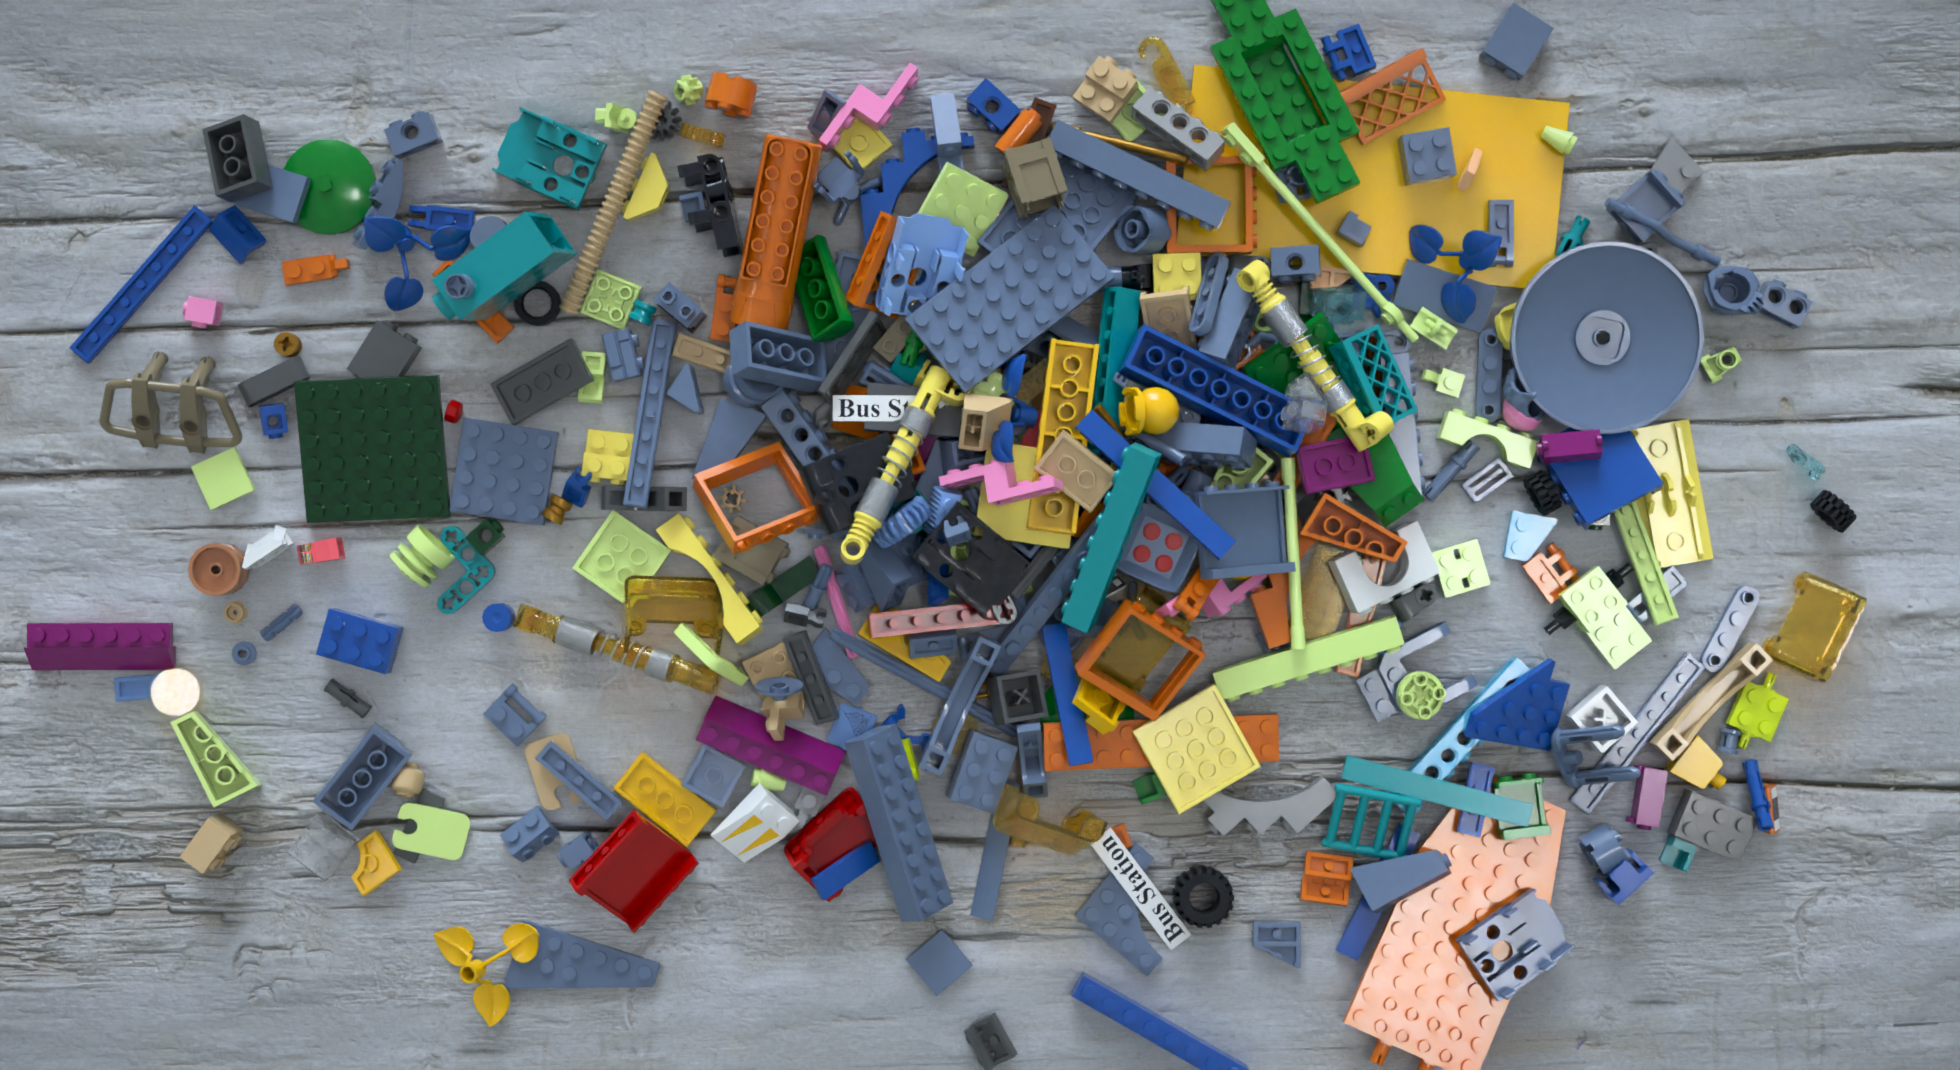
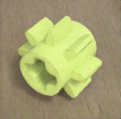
M691 74L681 76V80L676 81L674 95L680 103L685 102L686 105L696 104V100L701 99L703 86L697 77L692 78Z

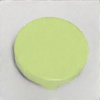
M1415 671L1407 674L1400 681L1396 690V700L1401 711L1409 717L1423 720L1430 719L1440 710L1446 696V691L1439 679L1433 674L1424 671Z

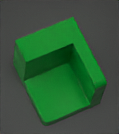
M1155 772L1133 780V785L1142 805L1167 795Z

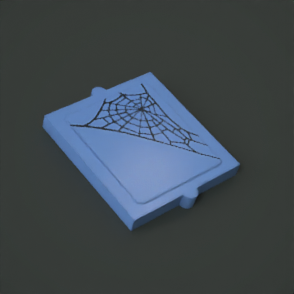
M841 702L838 709L840 717L834 720L827 741L846 750L844 742L873 729L878 716L862 710L861 707L856 708Z

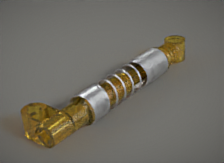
M520 604L513 627L548 637L559 646L589 656L598 651V659L604 653L610 656V663L616 661L621 663V667L625 664L632 667L633 671L635 669L643 670L644 675L660 679V681L668 683L675 681L712 695L717 694L723 677L707 665L682 660L679 655L671 651L669 652L658 647L651 649L650 644L643 646L640 645L638 640L629 641L626 636L617 638L615 632L610 633L606 637V632L603 628L564 615L560 617L552 614L549 615V613H544L542 610L529 605ZM612 634H614V635H615V640H614V639H611V638H609V637H610Z

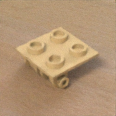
M780 642L778 645L767 648L765 651H761L741 661L754 687L756 683L767 678L790 677L798 679L784 642ZM758 693L761 700L767 697L766 695Z

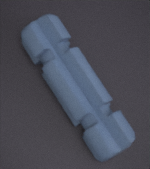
M296 604L290 606L287 612H283L269 624L270 626H266L260 631L261 636L266 641L272 640L276 633L278 634L294 622L293 619H297L303 614V611Z

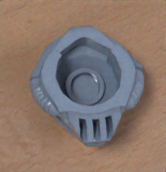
M1722 266L1712 269L1706 276L1704 293L1712 312L1715 311L1723 315H1756L1764 307L1762 294L1758 292L1760 287L1758 278L1748 268Z

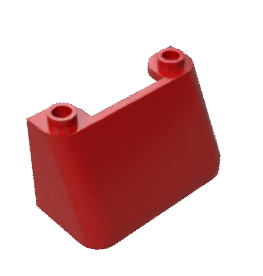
M853 787L846 788L820 811L816 817L797 832L784 847V853L792 868L814 889L815 887L811 881L814 876L866 840L870 841L874 848H878L861 794ZM843 888L834 893L826 900L830 902L832 899L838 897L842 893Z

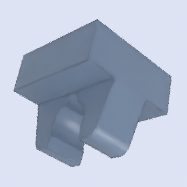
M960 515L957 516L958 525L953 527L950 526L948 520L944 521V533L949 547L972 540L968 524Z

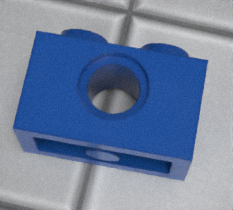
M987 78L967 98V104L969 105L967 109L974 116L978 117L980 115L986 120L984 124L993 133L998 131L1002 135L1021 113V109ZM989 103H995L998 105L999 110L991 114L986 111L985 107Z

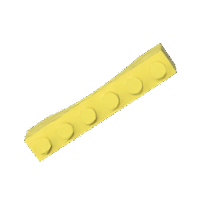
M678 513L657 528L656 531L670 550L697 560L712 575L722 597L724 610L723 625L735 642L743 646L764 630L760 624L763 622V619L756 610H750L747 605L750 601L742 591L738 593L733 585L736 584V581L729 572L725 574L720 566L723 563L713 558L714 554L711 555L707 550V547L710 545L702 535L697 536L693 530L696 526L690 517H684Z

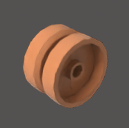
M214 543L204 545L195 551L190 559L188 572L189 578L196 589L203 594L218 596L233 594L240 590L248 580L250 569L242 568L245 556L242 550L235 545Z

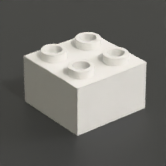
M1599 685L1565 715L1576 729L1618 725L1623 727L1625 733H1627L1638 723L1613 692L1604 685ZM1619 739L1588 743L1596 752L1603 753Z

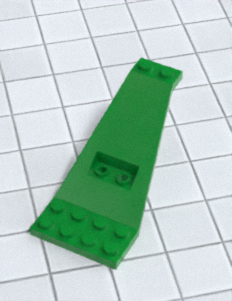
M1320 312L1304 323L1308 330L1303 335L1306 337L1312 334V337L1308 340L1311 347L1319 345L1317 349L1322 356L1326 355L1325 360L1328 365H1333L1332 371L1334 374L1340 376L1339 380H1343L1329 350L1330 346L1341 342L1325 315ZM1277 342L1242 367L1249 377L1314 410L1320 404V400L1317 398L1319 393L1316 389H1311L1312 383L1309 379L1304 378L1305 373L1302 368H1297V364L1300 361L1299 357L1290 358V354L1293 351L1291 346L1284 348L1280 344L1281 342ZM1337 422L1326 441L1347 438L1348 436ZM1389 434L1377 444L1368 448L1376 481L1350 486L1372 508L1385 528L1424 501Z

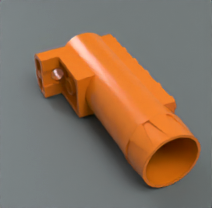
M765 135L739 274L733 292L730 321L733 323L742 324L748 321L783 330L788 329L815 190L812 185L817 180L823 149L820 144L787 136Z

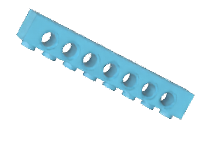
M1512 657L1406 771L1425 775V770L1433 766L1436 772L1432 778L1440 780L1449 779L1455 772L1454 767L1459 762L1463 763L1471 755L1470 750L1476 744L1479 746L1485 741L1468 738L1464 744L1458 743V734L1465 731L1470 712L1505 689L1506 683L1509 680L1513 679L1516 681L1531 670L1518 658ZM1445 749H1450L1452 753L1448 761H1443L1441 758V753ZM1395 804L1404 814L1406 813L1407 806ZM1423 804L1420 805V808L1417 807L1416 813L1422 808Z

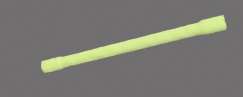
M1295 457L1281 458V473L1283 486L1289 485L1290 489H1284L1288 562H1295L1296 572H1288L1291 650L1306 649L1305 628L1303 626L1297 522Z

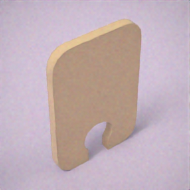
M564 733L531 742L525 748V756L541 805L549 811L562 807L560 800L555 796V791L558 786L565 784L535 758L552 740L578 762L571 739ZM570 789L572 804L581 801L582 799Z

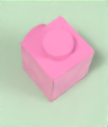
M188 296V301H185L183 305L184 320L191 321V326L204 329H206V325L219 327L223 303Z

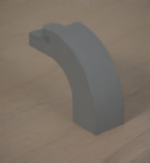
M602 486L601 510L687 511V487H651L648 508L643 509L623 506L626 486Z

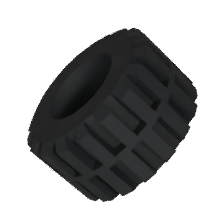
M1199 865L1197 868L1194 866L1190 867L1189 871L1181 873L1182 876L1180 879L1177 878L1175 888L1173 887V903L1183 920H1186L1190 925H1196L1197 928H1202V926L1211 928L1213 924H1221V920L1223 918L1227 919L1229 910L1232 911L1233 908L1232 901H1234L1231 884L1219 870L1217 871L1213 867H1205L1204 865ZM1207 883L1215 888L1217 892L1216 901L1207 909H1196L1190 903V893L1195 886Z

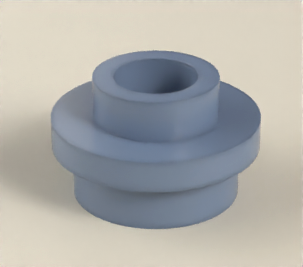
M246 641L237 643L232 650L234 661L240 665L251 664L257 654L254 645ZM242 649H245L247 651V656L245 658L241 657L240 651Z

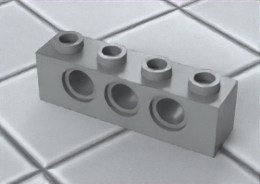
M1149 87L1132 106L1131 118L1180 154L1188 155V159L1205 172L1224 152L1225 140L1218 132H1212L1205 127L1200 119L1193 118L1187 114L1182 106L1173 104L1162 92L1155 91ZM1157 113H1164L1165 115L1159 116ZM1182 126L1183 129H1176L1175 127ZM1199 139L1203 142L1196 143L1193 140Z

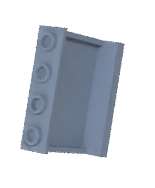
M1280 481L1265 482V487H1259V483H1247L1244 489H1239V484L1224 485V490H1218V486L1203 487L1204 492H1194L1195 504L1236 541L1219 560L1198 542L1201 579L1296 572L1295 562H1287L1281 489H1290L1289 485L1280 486Z

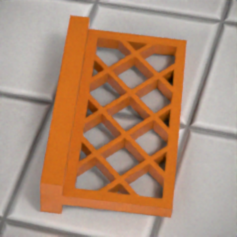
M1423 48L1412 51L1340 91L1360 130L1357 137L1361 145L1368 143L1446 100L1426 60L1427 55ZM1421 64L1426 72L1423 82L1411 78L1414 68ZM1409 71L1407 77H1406V76H1403V74H1405V73H1407V72ZM1396 78L1406 80L1402 93L1391 90L1393 80ZM1410 81L1422 85L1418 98L1406 94ZM1388 83L1387 88L1381 87ZM1425 87L1433 88L1438 98L1431 102L1423 100ZM1376 89L1386 91L1382 104L1370 101L1372 92ZM1389 93L1401 96L1397 109L1385 106ZM1405 98L1417 101L1415 109L1411 113L1401 111ZM1356 100L1364 102L1361 116L1353 114L1348 104ZM1369 104L1380 107L1376 121L1365 117ZM1384 109L1396 112L1393 123L1389 125L1380 122ZM1400 114L1405 115L1404 117L1399 119ZM1364 120L1375 124L1373 133L1367 137H1364L1361 131ZM1379 125L1384 126L1382 129L1378 130Z
M880 211L845 297L848 302L855 306L886 315L884 312L879 311L875 302L871 304L866 303L869 293L873 291L877 293L879 282L877 283L876 275L878 271L883 269L886 259L885 253L892 241L898 218ZM919 268L910 270L907 281L909 285L913 284ZM901 274L894 275L891 280L899 278ZM891 313L888 317L897 319L900 314Z

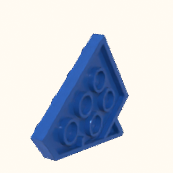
M1548 658L1471 711L1464 735L1473 739L1550 751L1551 735L1558 727L1570 684L1565 681L1551 679L1555 661Z

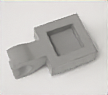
M803 786L794 805L795 808L800 810L797 816L799 822L795 827L802 829L809 814L816 817L825 795Z

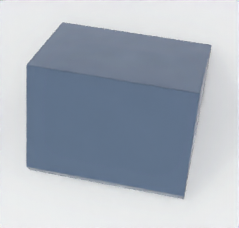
M690 364L684 365L666 394L692 411L704 414L695 369Z

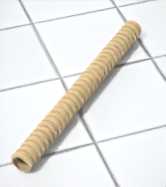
M652 90L647 92L649 96L644 100L646 104L642 105L643 111L639 112L640 118L636 119L638 123L636 126H633L634 132L630 133V136H632L631 140L628 139V147L625 146L624 148L626 152L625 154L622 153L623 159L619 160L620 166L616 167L617 173L613 174L614 181H610L611 188L607 189L609 193L608 195L605 194L604 198L606 200L605 202L602 201L603 207L602 209L599 208L600 214L596 215L597 221L593 222L594 229L590 230L591 236L587 237L589 241L584 244L586 248L581 251L583 255L578 258L580 262L576 263L577 270H573L574 277L570 278L572 282L567 285L569 289L564 292L566 296L561 299L563 303L559 304L560 310L571 315H579L578 309L582 308L581 301L584 302L585 300L584 294L587 295L588 293L586 289L590 288L589 282L593 281L592 275L596 274L595 268L599 267L598 261L602 260L601 253L604 254L605 250L603 249L608 245L606 241L610 240L609 234L613 233L612 227L616 226L615 220L619 219L618 213L622 212V209H620L621 205L624 206V198L627 199L628 197L626 193L630 192L629 186L633 185L632 179L636 178L635 172L639 171L638 165L642 164L641 157L644 158V150L647 151L648 149L646 145L647 143L650 144L649 138L650 136L653 137L652 131L653 129L656 130L655 124L659 123L658 117L662 116L661 109L665 108L664 102L668 101L665 96Z

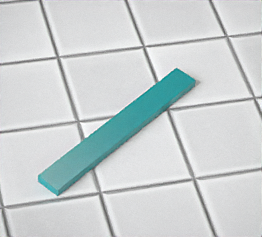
M1346 755L1341 774L1342 779L1528 827L1533 808L1531 803Z

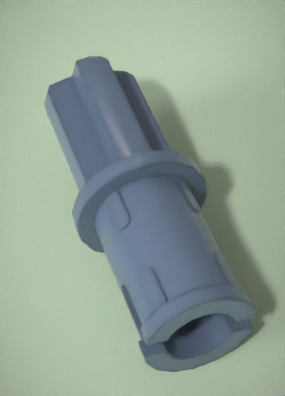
M825 563L821 564L815 579L809 584L810 589L803 602L806 607L810 609L818 608L822 595L828 590L826 585L833 572L832 566Z

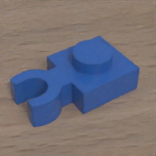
M578 466L566 481L561 498L583 508L591 490V486L587 485V483L592 478V473L589 472L586 477H583L580 474L581 467Z

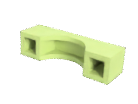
M1455 408L1444 413L1436 439L1456 446H1462L1469 438L1475 435H1484L1493 439L1498 444L1503 462L1522 469H1530L1536 452V443H1539V441L1533 440V435L1521 431L1519 435L1510 432L1511 428L1502 424H1497V427L1489 425V420L1475 416V419L1466 417V412Z

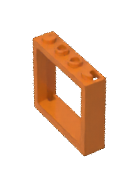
M1239 156L1219 157L1212 164L1244 165L1245 245L1177 246L1176 210L1169 208L1168 211L1165 210V216L1172 235L1166 241V254L1200 253V255H1212L1215 252H1221L1222 254H1252L1253 248H1257V234H1253V224H1257V210H1253V201L1257 200V187L1252 186V177H1256L1257 168L1255 166H1247L1241 161ZM1189 159L1186 165L1165 160V171L1176 175V166L1197 165Z
M780 442L694 474L693 489L732 554L748 551L759 543H768L774 537L790 534L796 528L804 525L809 526L818 520V514L804 482ZM775 464L803 510L736 536L709 490Z
M1125 598L1075 664V668L1080 677L1151 720L1156 721L1204 659L1206 653L1202 648L1203 643L1196 637H1187L1178 626L1166 624L1164 618L1155 612L1150 614L1138 601L1131 602ZM1131 614L1189 649L1151 700H1148L1093 666L1094 662Z

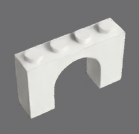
M1408 521L1390 530V532L1406 540L1408 543L1400 555L1401 565L1397 576L1386 585H1377L1368 578L1356 551H1347L1328 561L1351 613L1366 614L1373 610L1372 606L1378 603L1380 605L1389 603L1394 600V595L1401 593V595L1407 594L1414 590V585L1420 582L1422 585L1427 584L1435 579V575L1441 573L1418 521Z

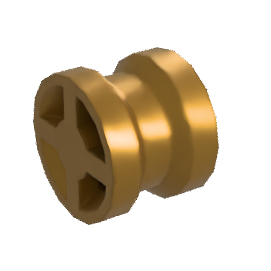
M283 332L275 338L274 348L283 356L294 357L301 352L302 342L297 335Z

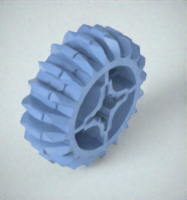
M915 496L887 514L888 516H886L882 527L873 532L874 536L872 538L876 544H879L881 548H887L915 531L930 518L932 511L929 508V504L921 496Z

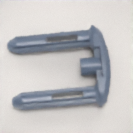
M1618 725L1563 730L1561 727H1557L1551 735V748L1555 763L1566 783L1573 789H1579L1581 785L1633 781L1640 777L1641 771L1633 766L1579 771L1578 764H1581L1583 761L1582 753L1580 750L1568 751L1566 745L1619 739L1625 734V729Z

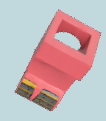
M331 538L297 546L300 565L346 559L342 538Z

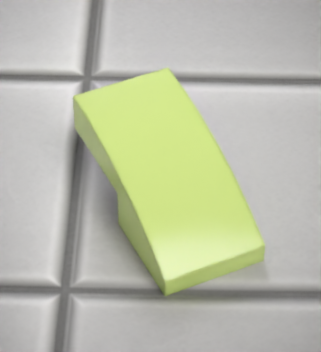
M582 351V357L595 381L579 389L578 401L602 404L606 373V353Z

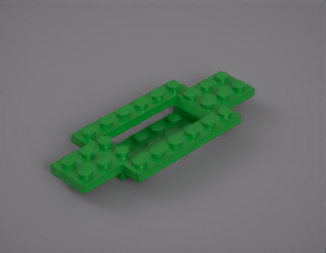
M1211 0L1230 38L1212 45L1210 51L1272 171L1276 172L1289 165H1296L1316 204L1358 186L1360 180L1340 143L1358 135L1360 130L1296 8L1274 17L1266 0ZM1283 43H1285L1287 49L1289 50L1299 72L1301 73L1311 95L1313 96L1323 118L1325 119L1326 124H1323L1316 108L1314 107L1303 83L1301 82L1291 60L1289 59L1283 47Z

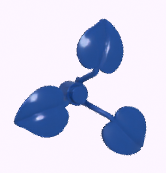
M379 216L364 217L367 245L376 252H386L391 250L396 244L401 255L404 279L400 277L392 278L387 283L384 291L385 301L393 311L409 308L419 302L423 296L421 282L417 279H409L405 252L412 250L415 242H418L430 251L434 250L435 257L441 261H449L459 257L470 243L471 230L458 226L447 225L438 228L431 236L432 245H429L421 240L417 234L412 235L409 228L399 220Z
M1415 225L1410 228L1409 242L1412 255L1417 261L1423 264L1432 263L1436 260L1437 254L1439 256L1460 257L1459 265L1466 271L1457 279L1456 284L1449 282L1444 285L1441 292V302L1444 310L1453 320L1465 323L1475 309L1476 296L1470 286L1461 284V282L1469 274L1473 273V269L1482 271L1493 263L1498 254L1502 236L1490 234L1482 230H1473L1468 232L1463 239V251L1439 250L1443 245L1441 234L1433 227Z
M1025 354L1011 359L1003 371L1002 389L1007 391L1006 396L1013 398V401L1018 405L1012 406L1010 417L1012 422L1003 421L999 425V430H996L992 436L991 453L1000 462H1014L1012 455L1013 427H1033L1038 418L1036 408L1027 407L1026 402L1020 401L1015 397L1021 384L1027 357Z

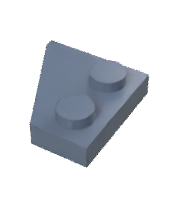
M1253 921L1252 945L1296 968H1301L1300 921Z

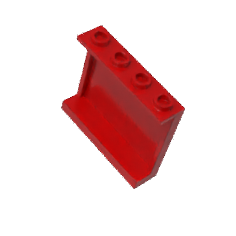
M633 810L573 874L569 882L576 893L580 896L585 894L627 923L631 931L635 933L646 923L655 910L661 907L663 902L679 887L681 882L694 871L699 862L691 851L640 813Z

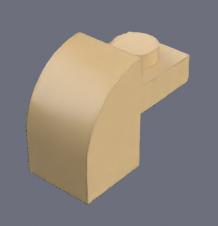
M802 690L787 696V699L784 701H775L771 696H767L763 701L761 710L767 718L766 730L771 734L774 741L784 740L786 719L804 718L806 698Z

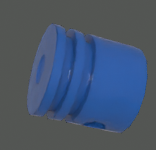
M497 603L488 606L484 610L482 619L487 629L493 632H501L513 626L516 616L510 605Z

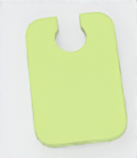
M406 802L400 807L397 818L415 820L417 829L411 834L394 829L392 842L396 848L449 860H457L462 856L470 828V819L467 815L413 802Z

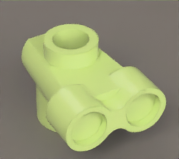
M1734 346L1712 356L1707 354L1700 360L1712 383L1721 380L1724 373L1742 362ZM1723 356H1730L1731 362L1724 364L1722 361Z

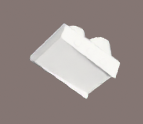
M275 525V530L253 544L248 543L242 568L246 570L251 568L253 570L257 569L291 547L294 542L288 535L287 529Z

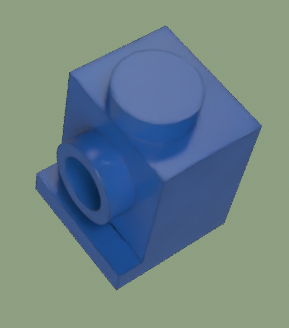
M284 403L258 406L263 435H268L269 439L283 437V433L288 432ZM276 417L278 420L277 424L270 425L269 418Z

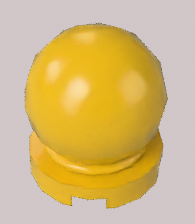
M1125 387L1122 390V394L1125 397L1124 402H1119V421L1121 427H1126L1125 435H1139L1142 431L1159 435L1168 432L1177 422L1180 408L1177 398L1168 390L1159 387L1146 388L1142 392L1138 387Z

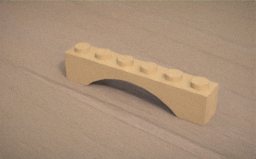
M1747 642L1723 669L1649 743L1665 759L1673 761L1691 743L1694 736L1714 712L1738 690L1756 678L1773 659L1757 643Z

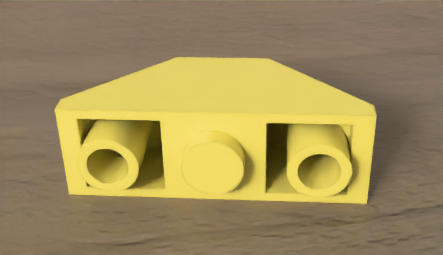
M652 152L649 157L646 156L640 168L643 170L640 179L636 178L631 188L633 195L630 201L626 200L622 208L623 218L628 222L660 211L670 191V186L659 158Z

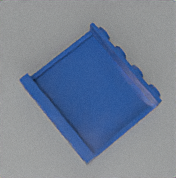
M1569 427L1560 433L1575 432L1580 430ZM1631 431L1601 434L1603 450L1601 459L1542 464V458L1537 457V453L1535 454L1540 465H1545L1548 469V476L1553 481L1554 486L1557 485L1561 490L1560 497L1566 506L1570 505L1574 512L1572 516L1578 526L1582 525L1585 530L1592 523L1648 493L1654 494L1660 491L1664 484Z

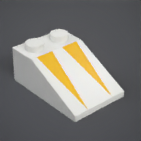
M759 783L711 833V836L745 863L782 840L796 826L799 819L791 808Z

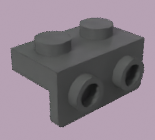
M995 1012L972 1022L964 1030L967 1042L974 1049L978 1062L985 1070H992L996 1065L1012 1059L1018 1054Z

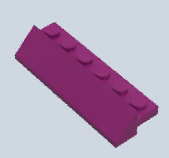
M27 623V647H24V651L32 670H176V646H173V623Z
M715 695L704 717L696 741L827 796L846 753L845 750L785 725L784 740L774 741L771 734L766 730L767 718Z

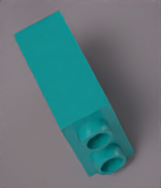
M525 211L434 277L432 281L439 292L432 298L440 312L449 320L455 316L459 320H487L571 260L577 253L551 215ZM452 274L468 275L474 280L475 291L472 296L466 299L452 298L445 292L444 284L446 279Z

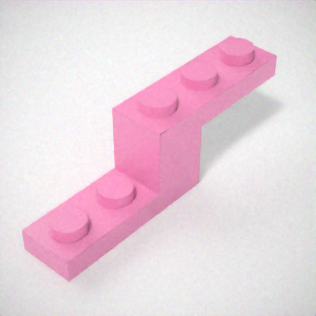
M909 63L884 99L859 84L820 137L819 144L823 147L822 150L827 153L831 147L835 148L842 138L840 136L844 129L848 130L852 126L855 117L876 131L881 126L885 127L892 117L891 112L895 107L899 108L906 98L904 94L907 90H912L919 80L918 67Z
M996 459L991 460L990 464L970 465L968 466L969 469L963 471L960 469L949 470L947 475L939 477L940 486L950 490L985 481L988 503L995 506H1002L1064 490L1062 480L1054 478L1053 475L1041 476L1039 481L1035 482L1020 481L1017 483L1014 464L1000 462Z
M1253 575L1240 582L1231 590L1228 589L1222 578H1220L1201 608L1208 618L1216 614L1221 617L1231 610L1230 604L1234 603L1237 605L1246 599V592L1250 591L1252 593L1255 591V588L1263 586L1261 581L1268 577V575ZM1180 592L1157 608L1155 612L1161 617L1169 615L1170 618L1179 613L1181 610L1177 611L1172 607V604Z

